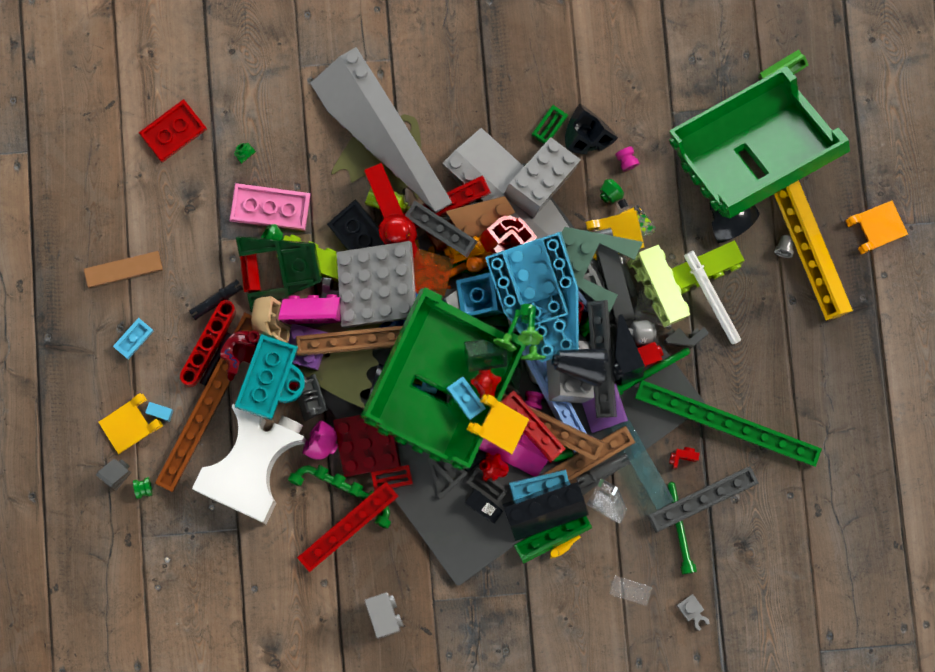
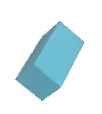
M149 402L145 413L170 422L174 410Z

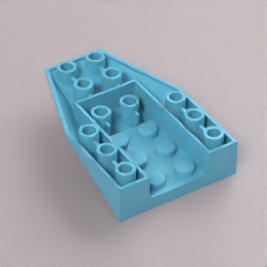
M561 231L485 257L502 309L511 323L515 317V311L520 310L522 304H531L536 307L535 331L543 335V340L535 346H537V354L546 356V359L540 360L541 362L552 359L553 354H556L558 350L579 349L578 285ZM519 318L515 328L521 335L522 331H527L528 323L521 322V318Z

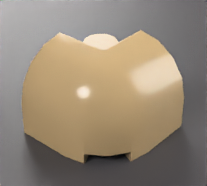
M272 296L261 297L254 301L251 317L252 330L258 332L259 338L262 334L289 343L291 328L279 320L282 303Z

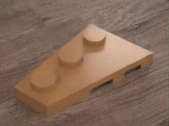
M505 196L446 211L454 225L472 238L481 235L483 231L499 218L505 215L511 216L515 213Z

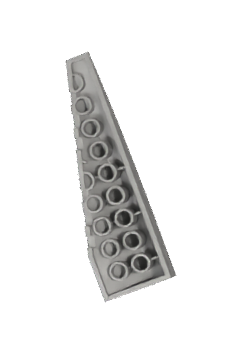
M357 47L339 56L310 82L328 113L339 121L382 164L388 167L396 177L400 178L410 190H413L435 213L452 204L424 154Z

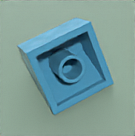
M491 273L456 280L461 311L475 318L504 314Z

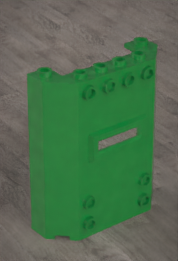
M787 66L669 131L671 137L669 142L672 148L676 150L682 162L683 170L685 173H690L692 182L695 185H699L700 191L705 198H709L714 211L718 210L723 217L727 218L734 217L850 152L849 139L839 127L832 131L798 90L797 77ZM745 149L765 176L758 179L738 153Z
M424 287L420 289L360 417L365 420L366 424L378 428V433L384 436L390 434L396 437V442L403 445L407 443L413 446L412 450L421 454L425 452L430 455V459L436 462L441 460L452 464L451 466L458 470L469 469L483 438L466 429L470 422L482 426L491 407L483 403L486 409L469 420L446 388L461 377H464L481 400L477 389L470 383V380L479 374L480 369H491V373L501 376V381L498 383L495 391V398L500 402L526 345L518 341V335L512 333L510 343L516 347V351L511 352L498 347L497 344L493 343V339H503L505 333L442 301L441 295ZM417 378L450 395L449 403L412 386L414 379Z

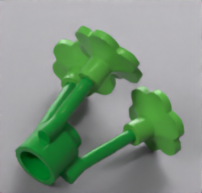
M522 304L520 310L515 311V317L508 333H505L503 339H493V343L502 349L511 352L516 351V347L510 341L518 319L521 318L520 321L528 323L527 331H522L521 335L518 336V341H521L524 345L531 344L529 354L521 356V359H546V356L537 354V346H535L543 340V335L535 331L536 307L531 304Z

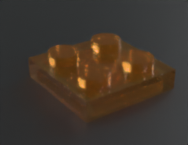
M417 249L414 259L415 289L420 290L426 287L444 297L454 259Z

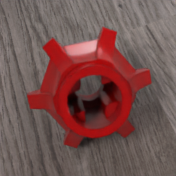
M480 369L479 374L474 379H471L470 383L475 386L480 398H482L483 394L495 397L496 387L501 381V376L491 373V369Z
M487 453L486 458L481 461L479 467L483 471L482 479L485 481L490 478L493 481L497 480L498 477L503 478L509 471L508 464L501 459L499 453L495 455Z

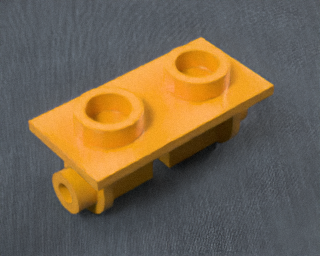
M473 237L478 242L468 257L447 246L444 252L446 256H449L450 264L452 265L470 257L486 253L481 243V237Z

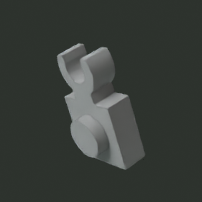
M693 594L676 605L687 621L693 618L694 627L698 631L701 630V627L698 625L700 620H703L707 625L709 624L708 618L701 616L700 613L704 609Z

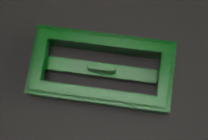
M552 105L531 136L545 144L550 137L553 138L567 119L568 114ZM553 111L557 112L550 121V123L547 125L545 130L542 132V134L539 135L538 132L541 130V128L546 123L548 118L551 116ZM560 115L563 116L558 122V124L555 126L553 131L550 133L548 138L544 139L545 135L548 133V131L553 126Z

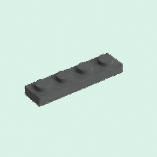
M417 201L413 202L405 214L412 222L465 257L469 256L478 242Z

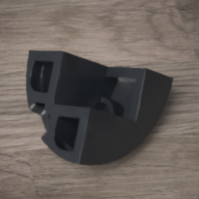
M579 104L573 112L565 133L567 150L578 154H588V151L604 150L618 139L617 135L606 123L582 104Z
M710 204V210L713 213L714 219L712 221V228L718 243L726 242L741 235L756 222L760 215L756 206L753 205L734 217L727 218L723 217L718 210L714 211Z

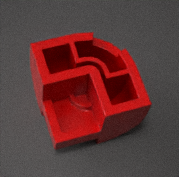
M506 215L495 221L480 236L484 249L487 253L491 251L492 254L537 238L520 217L516 218Z

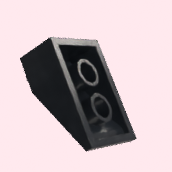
M623 314L618 317L615 364H613L614 377L616 381H620L621 385L643 378L645 368Z

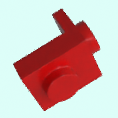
M684 447V450L676 449L670 455L669 464H672V469L676 470L679 459L697 462L700 453L695 452V449L690 447Z

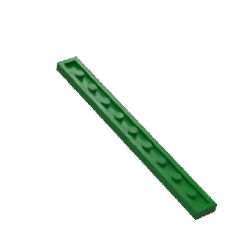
M644 380L640 381L634 397L642 402L816 467L822 448Z

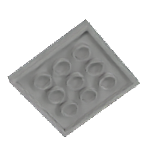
M406 241L337 252L341 327L350 328L406 320L416 299L412 242Z

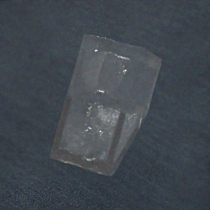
M601 478L586 505L621 524L627 508L618 487Z

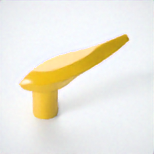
M580 535L553 548L550 558L559 557L567 552L573 543L581 538Z

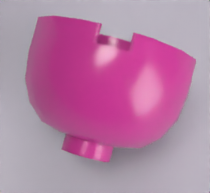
M319 420L311 430V436L309 441L306 440L302 454L315 460L324 459L330 453L333 455L338 448L336 443L337 434L333 427Z

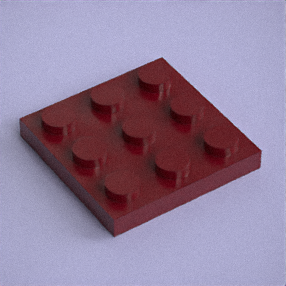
M361 415L333 420L344 477L401 466L397 442L395 441L396 437L390 434L384 436L378 433V428L366 424L365 420L360 417Z

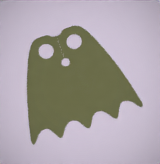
M406 114L401 115L400 117L403 122L407 121L411 124L412 127L409 132L421 150L420 130L417 120ZM352 137L337 160L331 174L346 169L349 171L350 179L353 183L360 177L366 176L365 169L381 162L359 140ZM382 164L393 191L400 193L403 189L408 188L400 178L396 177L388 167ZM414 192L416 199H419L418 195Z
M341 322L314 329L332 333L379 328L383 323L343 328L341 327ZM373 349L330 353L329 357H325L323 354L318 370L299 366V368L306 377L316 374L319 385L323 389L345 401L364 408L365 405L360 399V393L372 387V383L366 374L368 369L378 365L379 362L372 355Z

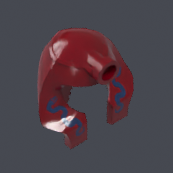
M241 330L234 332L224 343L220 358L228 363L227 379L229 381L234 379L241 362L251 363L259 339L257 331L248 332Z

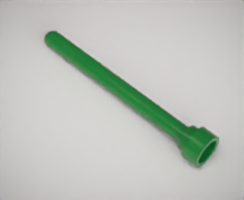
M684 348L644 371L643 378L624 385L616 384L620 398L625 390L690 354V350Z
M669 482L668 490L672 504L678 501L675 483ZM682 520L676 523V529L683 559L680 568L682 575L695 573L697 569L696 564H693V561L690 559Z

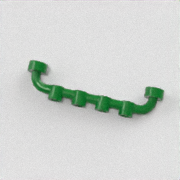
M309 465L302 466L295 474L290 473L287 479L294 485L301 487L304 482L302 475L309 473L363 500L374 492L370 490L368 494L362 491L363 486L356 482H353L352 485L346 483V478L336 473L334 477L327 474L329 470L321 465H318L317 468ZM388 506L382 510V516L377 515L374 521L375 524L385 529H388L391 521L388 520L390 516Z

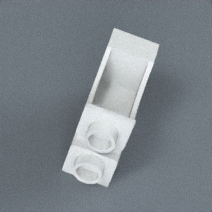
M233 404L232 409L238 421V437L235 446L222 461L208 467H202L192 489L267 524L277 504L270 490L271 470L282 453L294 446L305 444V437L299 434L303 425L290 418L281 416L279 423H274L271 430L263 431L266 423L264 417L237 409L235 404Z

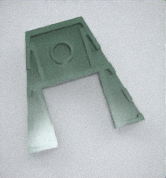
M564 227L562 236L578 288L594 301L608 300V311L610 312L618 294L583 278L599 244L635 260L643 242Z

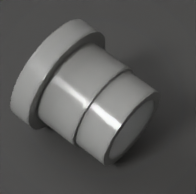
M782 235L778 246L775 247V254L784 258L793 257L794 242L792 237Z

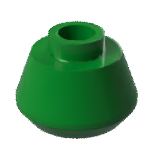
M606 179L600 188V197L604 202L614 203L623 199L624 192L614 180Z
M276 224L268 225L261 236L264 239H284L283 232Z

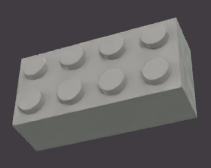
M550 137L509 183L503 196L534 218L573 174L581 159Z

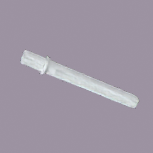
M690 251L684 255L691 268L690 273L698 281L731 344L741 341V338L703 269L704 265L700 264L695 252Z

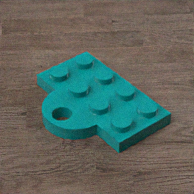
M261 334L235 403V408L272 420L279 402L290 403L297 400L302 395L305 387L302 372L299 368L292 365L298 351V346ZM291 382H298L300 388L297 391H292L289 389V384Z

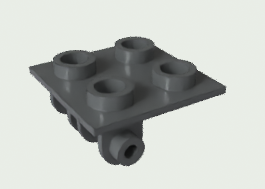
M316 374L307 378L304 377V391L297 399L304 422L327 411ZM299 383L298 386L294 389V391H297L300 388Z

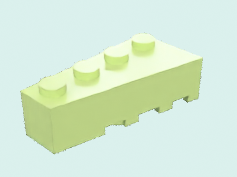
M657 245L639 252L635 260L630 259L627 265L629 268H634L637 273L634 277L637 282L641 281L644 285L645 296L650 300L652 299L654 302L652 303V308L662 325L666 327L684 320L690 313L689 306L684 302L681 295V288L673 278V271L665 260V253Z

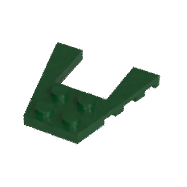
M236 237L239 257L277 251L284 287L249 292L247 296L251 312L253 311L254 301L258 298L272 296L276 300H281L322 281L315 243Z

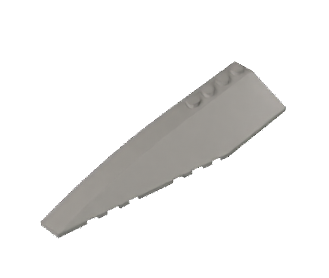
M482 128L459 146L442 163V169L460 185L482 175L484 176L491 194L479 199L480 202L502 197L509 183L524 168L521 163ZM551 199L534 218L508 200L515 211L511 216L520 217L537 236L536 239L562 232L564 227H569ZM591 261L590 264L593 270L596 271L602 287L605 288L601 274ZM578 288L579 292L583 295L582 290ZM611 311L609 312V322L613 319Z

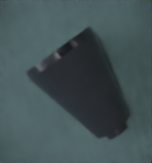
M602 348L558 350L552 356L551 365L561 373L598 387L602 385L607 370L604 369V363H608V352Z

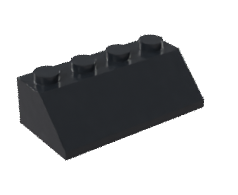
M576 478L502 504L515 541L589 515Z

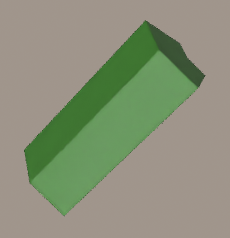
M797 50L759 73L758 78L762 80L785 66L795 74L809 65L805 55L800 50Z

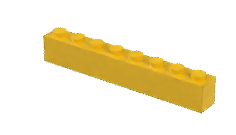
M798 180L778 191L774 196L827 321L841 317L853 310Z

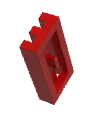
M409 465L371 472L374 491L379 488L378 483L408 478V481L389 485L392 488L413 485ZM404 470L407 472V474L376 479L378 475Z

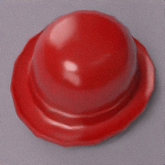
M391 214L383 219L379 227L380 238L386 245L410 241L413 244L416 240V226L404 215Z

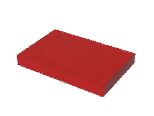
M183 99L138 133L161 163H163L206 131L207 128Z

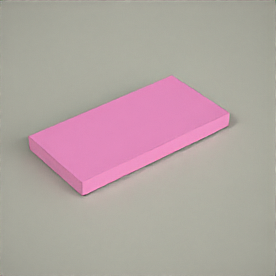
M235 183L230 221L261 226L276 224L279 228L305 231L311 194Z

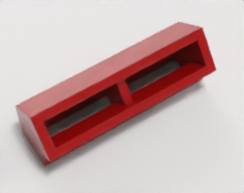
M257 254L240 256L244 292L261 291Z

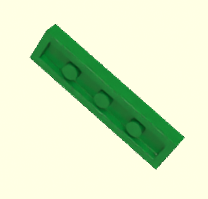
M587 516L534 534L515 544L514 547L524 564L592 529V525Z

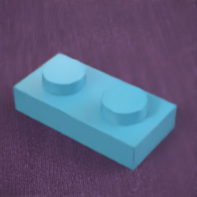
M138 318L113 347L129 360L154 330Z
M461 377L446 388L469 420L486 409L464 377Z

